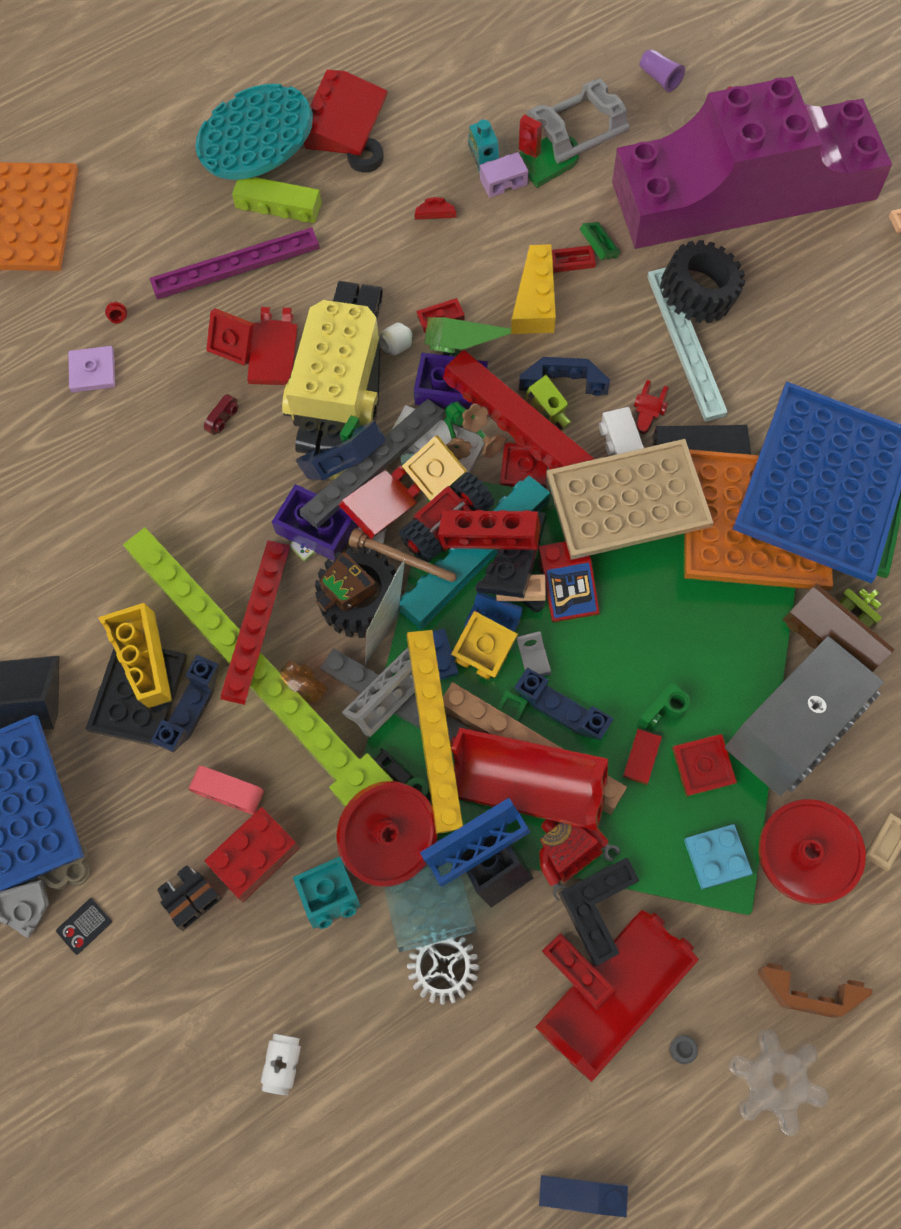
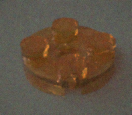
M289 660L281 669L280 675L288 687L295 693L298 690L303 692L305 695L302 698L311 703H317L328 690L322 682L312 676L314 674L313 670L305 664L300 667L295 662Z

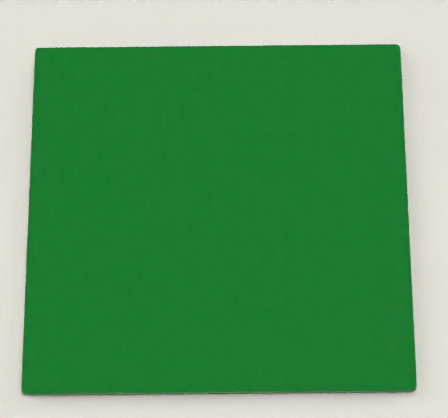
M483 482L482 484L487 486V490L491 492V497L494 498L495 502L487 511H493L497 507L499 500L505 495L508 497L513 492L514 487ZM550 494L549 503L540 511L541 513H546L547 519L539 546L566 542L552 494ZM683 533L590 555L599 615L552 623L546 594L545 604L540 612L531 611L523 601H506L523 608L520 622L515 632L518 634L517 637L541 632L551 670L550 675L543 676L549 680L548 686L587 710L594 706L614 718L601 741L577 735L537 711L529 703L519 720V723L564 750L608 759V776L627 787L612 815L602 810L598 829L609 840L608 844L610 846H617L620 849V854L617 855L612 849H609L608 855L613 861H606L601 854L572 878L583 880L628 857L639 882L627 887L626 890L741 915H750L753 910L759 865V837L764 827L769 786L727 751L737 783L686 796L672 747L722 734L726 746L743 723L783 683L790 629L782 619L793 608L795 588L684 578ZM451 548L446 552L442 549L429 563L435 565L439 559L444 560L449 555ZM538 551L531 575H541ZM496 556L422 630L399 612L386 668L408 647L406 636L408 632L432 630L433 632L445 629L451 651L453 652L465 629L466 619L474 605L475 597L478 593L476 585L479 580L482 581L486 573L485 570L490 563H493ZM411 566L404 594L407 591L411 592L416 587L418 580L423 575H428L429 573ZM484 593L486 595L496 598L495 594ZM517 638L496 678L491 676L488 680L477 674L478 669L469 664L468 668L455 662L458 676L440 681L442 696H444L453 682L494 708H497L505 691L523 698L514 689L525 672ZM528 640L524 643V645L533 646L537 643V641ZM674 682L690 699V706L684 717L672 720L661 713L663 717L655 727L650 725L644 730L638 725L640 717L668 685ZM670 702L673 708L682 709V705L679 702ZM393 714L371 737L368 736L364 755L368 753L372 758H376L381 753L380 749L383 748L411 772L414 778L421 777L429 785L421 730ZM637 729L662 736L647 785L623 778ZM452 753V760H453V766H454L455 761H454V757H453V753ZM388 759L383 766L387 769L392 761ZM422 788L416 789L422 793ZM459 799L463 826L493 808ZM520 813L530 833L514 842L513 845L529 869L541 871L539 851L543 845L540 839L546 834L541 825L546 819ZM517 819L507 825L506 833L512 834L521 828ZM734 824L752 875L701 890L684 839ZM452 832L438 833L436 842Z

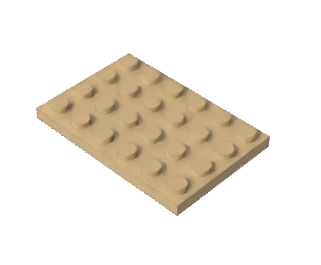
M685 439L547 470V479L571 560L713 526V520Z

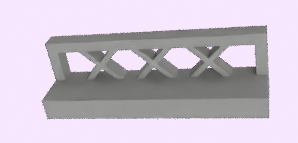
M408 647L342 711L346 718L356 722L363 733L369 737L415 692L411 662L408 660L410 658ZM362 707L356 714L354 713L358 708Z

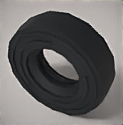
M368 138L363 151L368 150L373 153V156L369 159H360L355 154L347 153V160L351 168L362 173L378 169L384 160L381 144L373 138Z

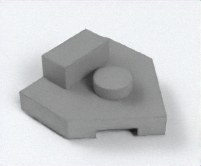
M44 880L1 891L0 922L14 928L27 938L31 937L50 905Z

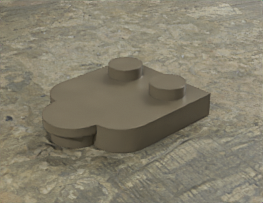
M80 843L84 858L36 878L44 880V884L55 890H62L69 884L73 886L84 884L90 876V868L86 863L88 858L87 848Z

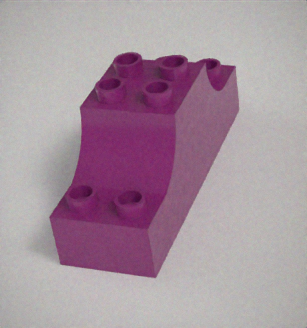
M794 76L710 92L698 113L684 126L670 135L657 140L617 147L612 184L634 249L876 200L886 181L892 163L863 98L822 107L808 105L804 103Z

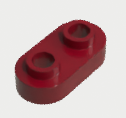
M229 394L224 395L206 418L204 430L212 435L221 433L229 418L237 413L239 408L238 400Z

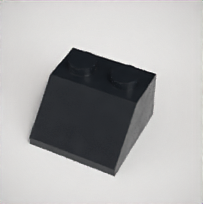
M491 835L487 837L483 846H493L498 836ZM513 843L467 871L476 893L491 908L534 879ZM469 849L464 852L461 860L469 861L472 859L475 850Z

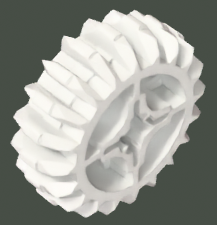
M446 930L441 931L440 939H437L435 931L431 932L433 939L431 942L428 941L427 937L423 936L421 939L425 946L422 948L417 943L414 945L419 954H409V958L415 960L416 964L410 963L407 965L409 970H416V973L408 976L409 980H419L413 985L414 990L423 987L424 989L420 994L422 998L426 997L428 992H430L429 1001L431 1003L435 1002L436 995L440 996L441 1005L445 1004V996H450L451 1003H455L454 994L457 992L462 999L465 998V994L461 989L463 987L469 991L473 989L467 981L468 979L477 981V976L470 973L471 971L479 970V965L471 964L472 961L478 959L477 954L468 955L473 949L472 944L464 948L463 945L466 938L461 937L456 942V932H452L450 939H447ZM450 946L458 952L450 956H442L435 947ZM429 953L434 961V965L425 976H422V961L425 955ZM435 956L440 961H444V964L446 961L450 963L448 965V972L451 978L446 973L443 974L441 972L440 974L436 972L439 966ZM464 958L466 964L465 973L461 981L458 982L453 974V968L459 960ZM437 978H444L452 988L437 989L428 983Z

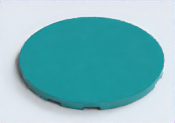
M282 84L253 86L234 94L235 98L227 103L223 101L211 112L213 115L208 121L204 120L199 129L195 147L201 164L212 175L231 180L255 177L280 166L299 150L307 139L312 127V109L307 98L302 95V92L292 86L289 88L283 87Z

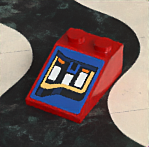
M566 542L539 546L538 562L541 575H545V594L552 623L599 615L590 555L571 560Z

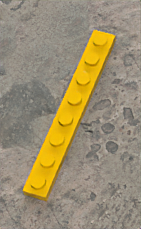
M432 630L408 632L406 636L436 834L452 832L462 827L463 823Z

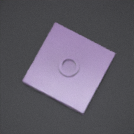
M112 346L68 351L69 389L71 393L115 387L114 349Z

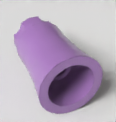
M647 50L639 62L640 67L654 78L666 92H671L677 88L685 74V67L666 58L654 50Z

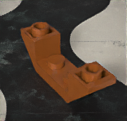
M767 963V967L764 966L758 969L759 977L783 1008L830 1018H839L872 995L873 989L865 988L863 982L847 980V984L838 986L836 1004L835 999L818 996V1000L807 998V993L800 991H791V994H789L791 972L784 971L783 966Z

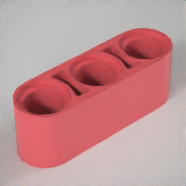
M198 766L188 790L195 794L252 815L257 811L265 790L256 785L204 766Z

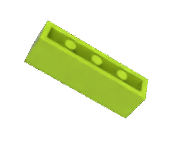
M256 177L237 179L232 192L235 208L243 211L259 212L264 215L269 214L281 218L295 219L301 222L315 223L322 205L319 189Z

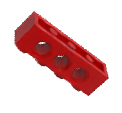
M529 510L442 511L438 536L443 548L537 550L541 525L538 512Z

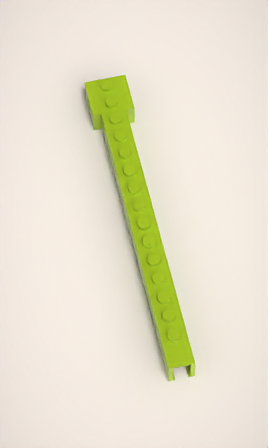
M144 527L126 541L123 546L135 562L230 665L240 629ZM260 652L250 688L335 781L329 788L344 807L362 789L378 782L393 781L368 753L359 759Z

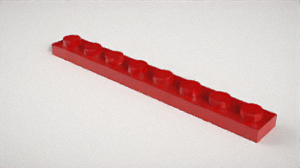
M267 540L223 685L221 700L242 705L246 704L290 551V545Z

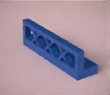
M507 798L423 850L420 854L431 868L438 884L443 887L529 834L530 830L510 798ZM517 819L521 828L512 834L506 833L507 825ZM491 835L498 836L493 846H483L487 837ZM466 850H475L472 859L469 861L461 860ZM445 863H452L451 872L442 877L438 868Z

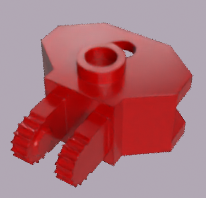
M646 380L641 394H637L634 402V407H637L636 414L639 415L636 428L643 435L650 430L653 419L658 421L660 415H665L668 403L665 401L669 387L664 385L659 398L649 395L651 381Z

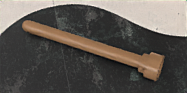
M355 528L350 535L349 546L356 549L366 547L401 562L405 559L404 562L450 582H454L457 578L456 574L370 539L363 530Z

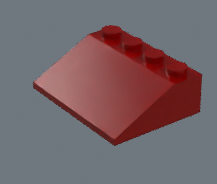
M327 69L310 104L313 122L310 133L303 143L305 149L361 155L388 95V91L346 71Z

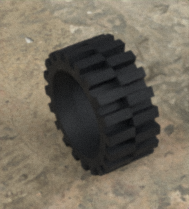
M698 240L696 245L694 241H689L686 246L682 244L675 251L661 277L660 288L664 289L662 291L663 298H669L666 302L668 306L674 305L676 307L675 313L679 315L683 312L686 314L685 319L690 320L691 317H694L697 323H701L703 319H705L706 323H712L714 318L716 321H719L728 314L745 285L743 277L745 274L744 270H739L741 267L740 262L733 261L735 256L731 252L727 255L724 253L726 248L722 246L719 249L715 248V243L713 242L705 245L704 240ZM688 270L698 271L709 276L718 285L719 289H709L699 285L690 276Z
M359 547V553H353V549L349 548L346 549L347 555L368 575H371L380 583V594L372 604L364 608H351L344 612L334 604L326 612L321 608L320 611L329 626L333 624L334 630L339 634L344 630L347 637L352 638L353 632H357L359 638H365V632H367L396 574V569L393 564L389 565L388 558L384 555L379 559L378 552L375 550H371L370 554H366L365 548ZM340 552L334 554L335 561L341 555ZM330 559L324 563L326 571L320 568L318 572L319 580L315 582L317 600L324 594L319 581L334 563Z

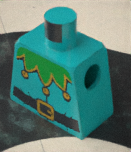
M483 119L478 123L470 125L468 146L480 173V165L499 159L498 140L490 121Z

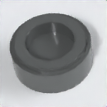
M682 1035L672 1040L669 1051L675 1062L689 1064L696 1059L698 1047L691 1037Z

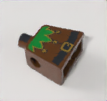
M343 552L320 579L319 582L324 594L316 602L325 612L334 604L346 612L377 592L376 582Z

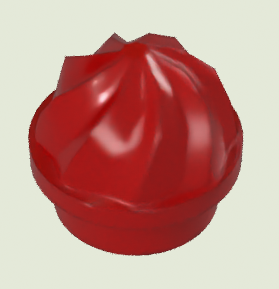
M118 301L111 302L105 308V315L112 323L118 324L126 319L127 308Z

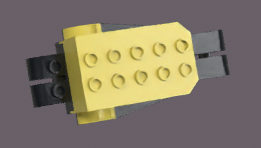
M338 281L333 301L322 300L310 307L292 374L285 387L282 401L284 416L292 417L294 426H299L295 442L297 453L307 454L315 449L318 453L319 450L322 453L342 443L340 432L351 415L359 418L361 426L373 420L376 422L379 405L381 355L377 319L383 297L382 287L362 284L360 289L359 283Z

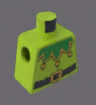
M547 375L528 388L524 400L552 424H555L558 429L564 431L571 424V421L564 414L568 403Z

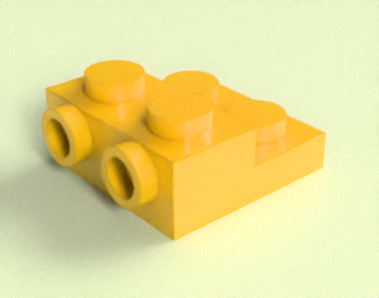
M474 611L451 655L457 657L455 659L456 663L468 668L469 664L477 668L476 673L488 680L491 676L496 678L518 634Z

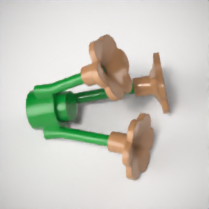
M458 401L448 405L445 410L447 417L444 419V422L448 426L452 440L446 446L458 460L470 455L472 445L469 441L456 438L452 424L457 426L463 425L466 430L477 433L483 439L485 445L482 455L484 457L492 458L503 449V443L506 440L504 435L500 436L497 434L491 437L480 430L488 422L486 417L488 410L485 407L473 404L467 410Z

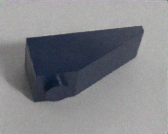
M541 1175L539 1206L627 1218V1185Z

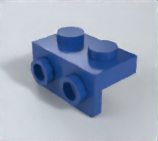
M478 592L474 605L466 619L465 627L473 612L476 611L516 632L523 608L506 601H497L495 597Z

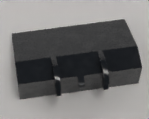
M59 656L0 661V729L32 715L39 717L43 730L54 729L59 707Z

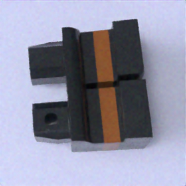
M188 865L177 873L183 882L180 887L175 889L171 882L167 881L157 889L162 899L161 905L169 913L176 927L182 931L202 916L198 910L205 914L222 900L204 876L199 872L196 873Z

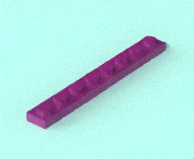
M311 227L151 277L150 281L158 300L320 249L319 243Z

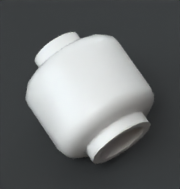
M398 322L383 329L379 339L382 350L395 356L409 349L412 345V331L409 327Z

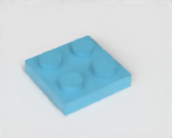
M734 824L684 839L701 890L752 875Z

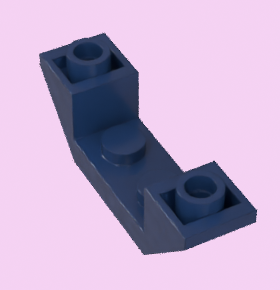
M542 357L520 374L519 391L525 392L545 375L549 378H586L585 394H592L594 396L608 395L610 379L589 359Z
M375 420L355 429L352 438L320 454L315 449L297 458L296 462L307 479L325 480L362 462L382 445L386 438Z
M196 655L186 674L189 684L169 722L162 720L150 741L152 744L174 753L191 737L213 695L219 669L218 663Z
M527 667L514 689L534 709L577 735L601 741L614 718L594 706L587 710L550 688L547 678Z

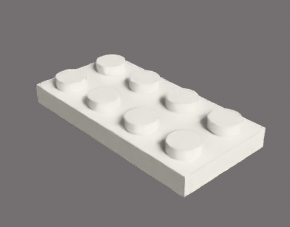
M405 405L393 428L415 409ZM440 420L404 453H417L437 435L445 445L451 442L452 439L447 424L444 420ZM453 425L456 438L469 441L472 445L470 455L459 460L467 472L471 473L484 449L485 443L478 434Z

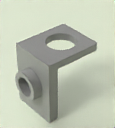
M541 632L517 637L525 670L528 667L542 676L550 675L551 670ZM528 640L537 641V643L533 646L524 645V643Z

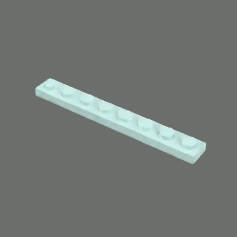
M666 268L648 272L647 278L704 422L726 417L727 409L691 320L685 319L686 314L683 312L679 315L675 313L676 307L674 305L669 307L666 303L669 298H663L662 296L664 289L660 288V283Z

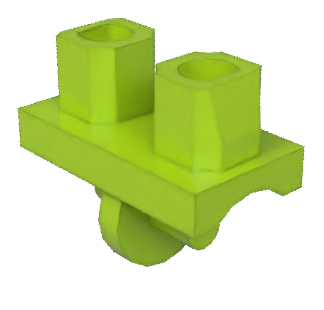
M848 588L843 593V598L839 603L850 612L857 608L862 613L858 619L866 626L877 625L882 617L869 604L876 610L882 605L875 599L879 592L874 590L869 594L863 588L858 593L865 599L863 601Z

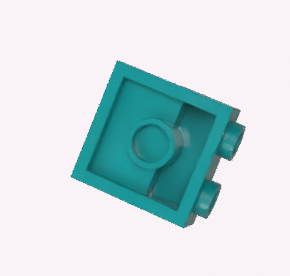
M340 856L293 877L307 918L313 929L317 927L319 929L328 928L332 925V920L341 916L343 918L352 917L356 914L357 909L361 907Z

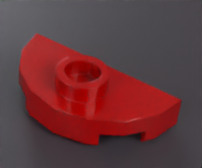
M440 197L425 199L424 203L416 207L414 214L415 220L457 218L454 205Z

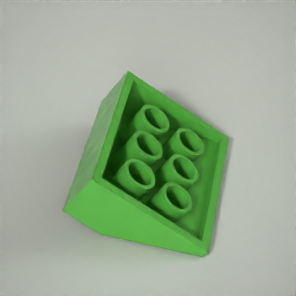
M428 318L424 344L430 345L429 350L455 353L456 349L463 350L511 334L512 329L450 318Z

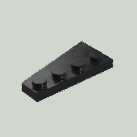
M538 512L541 525L538 547L547 519L546 513ZM498 549V555L495 560L488 565L482 581L479 580L476 585L477 592L524 598L538 549Z

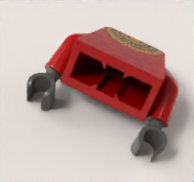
M548 819L541 825L546 834L540 839L543 845L539 851L540 868L549 885L554 887L553 895L558 901L560 900L556 895V891L559 888H567L560 884L561 880L565 883L601 854L606 861H613L608 855L609 849H612L617 855L620 854V849L615 845L610 846L608 844L609 840L599 829L596 831L565 823L558 824L556 821Z

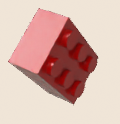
M261 807L210 854L204 862L234 895L244 903L300 847L267 811Z

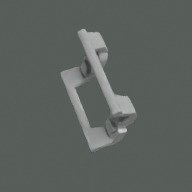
M595 79L584 84L580 94L552 107L539 105L526 111L527 116L542 123L545 136L553 144L554 156L558 164L630 130L627 123V110L623 102L616 94H608V86L602 79ZM589 99L601 113L610 117L608 131L572 147L565 129V122L557 113Z

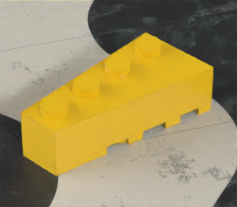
M551 244L530 245L511 319V334L554 333L556 313Z
M141 603L98 617L106 630L110 643H112L117 653L116 656L126 672L125 675L137 700L148 708L172 701L155 612L145 603Z

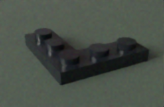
M628 857L558 892L594 966H598L620 954L595 904L639 882Z

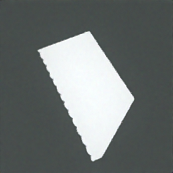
M405 559L399 566L367 629L365 666L398 617Z

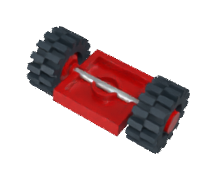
M465 473L452 485V489L449 486L444 488L413 516L414 519L399 531L401 540L405 542L404 545L409 548L411 553H414L416 558L430 562L442 549L445 552L449 549L442 547L438 536L442 511H487L494 505L495 502L494 498L491 497V492L487 490V486H484L481 480L477 479V476H473L472 473Z

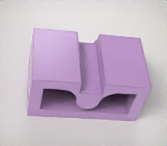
M519 152L480 165V181L490 198L505 193L507 188L511 187L514 190L528 184V170Z

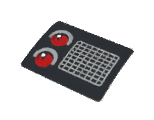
M90 898L56 929V932L69 948L78 955L112 923V920Z

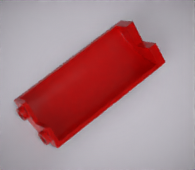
M459 728L457 736L452 738L450 747L455 761L454 772L459 799L494 807L510 798L519 813L597 831L605 800L603 794L604 787L607 786L608 759Z
M640 910L613 940L620 954L598 966L593 965L616 989L617 993L597 1011L572 986L535 1027L590 1082L599 1075L699 961L692 952L694 949L693 945L683 937L678 939L670 935L663 927L665 924L664 920L654 912L649 914Z

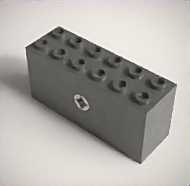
M827 636L743 723L725 746V749L780 797L787 789L792 793L853 726L856 720L868 709L870 704L881 694L878 689L884 681Z

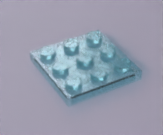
M445 863L438 868L442 877L451 872L452 863ZM426 867L414 877L401 884L384 887L399 952L477 932L462 876L441 887L431 868Z

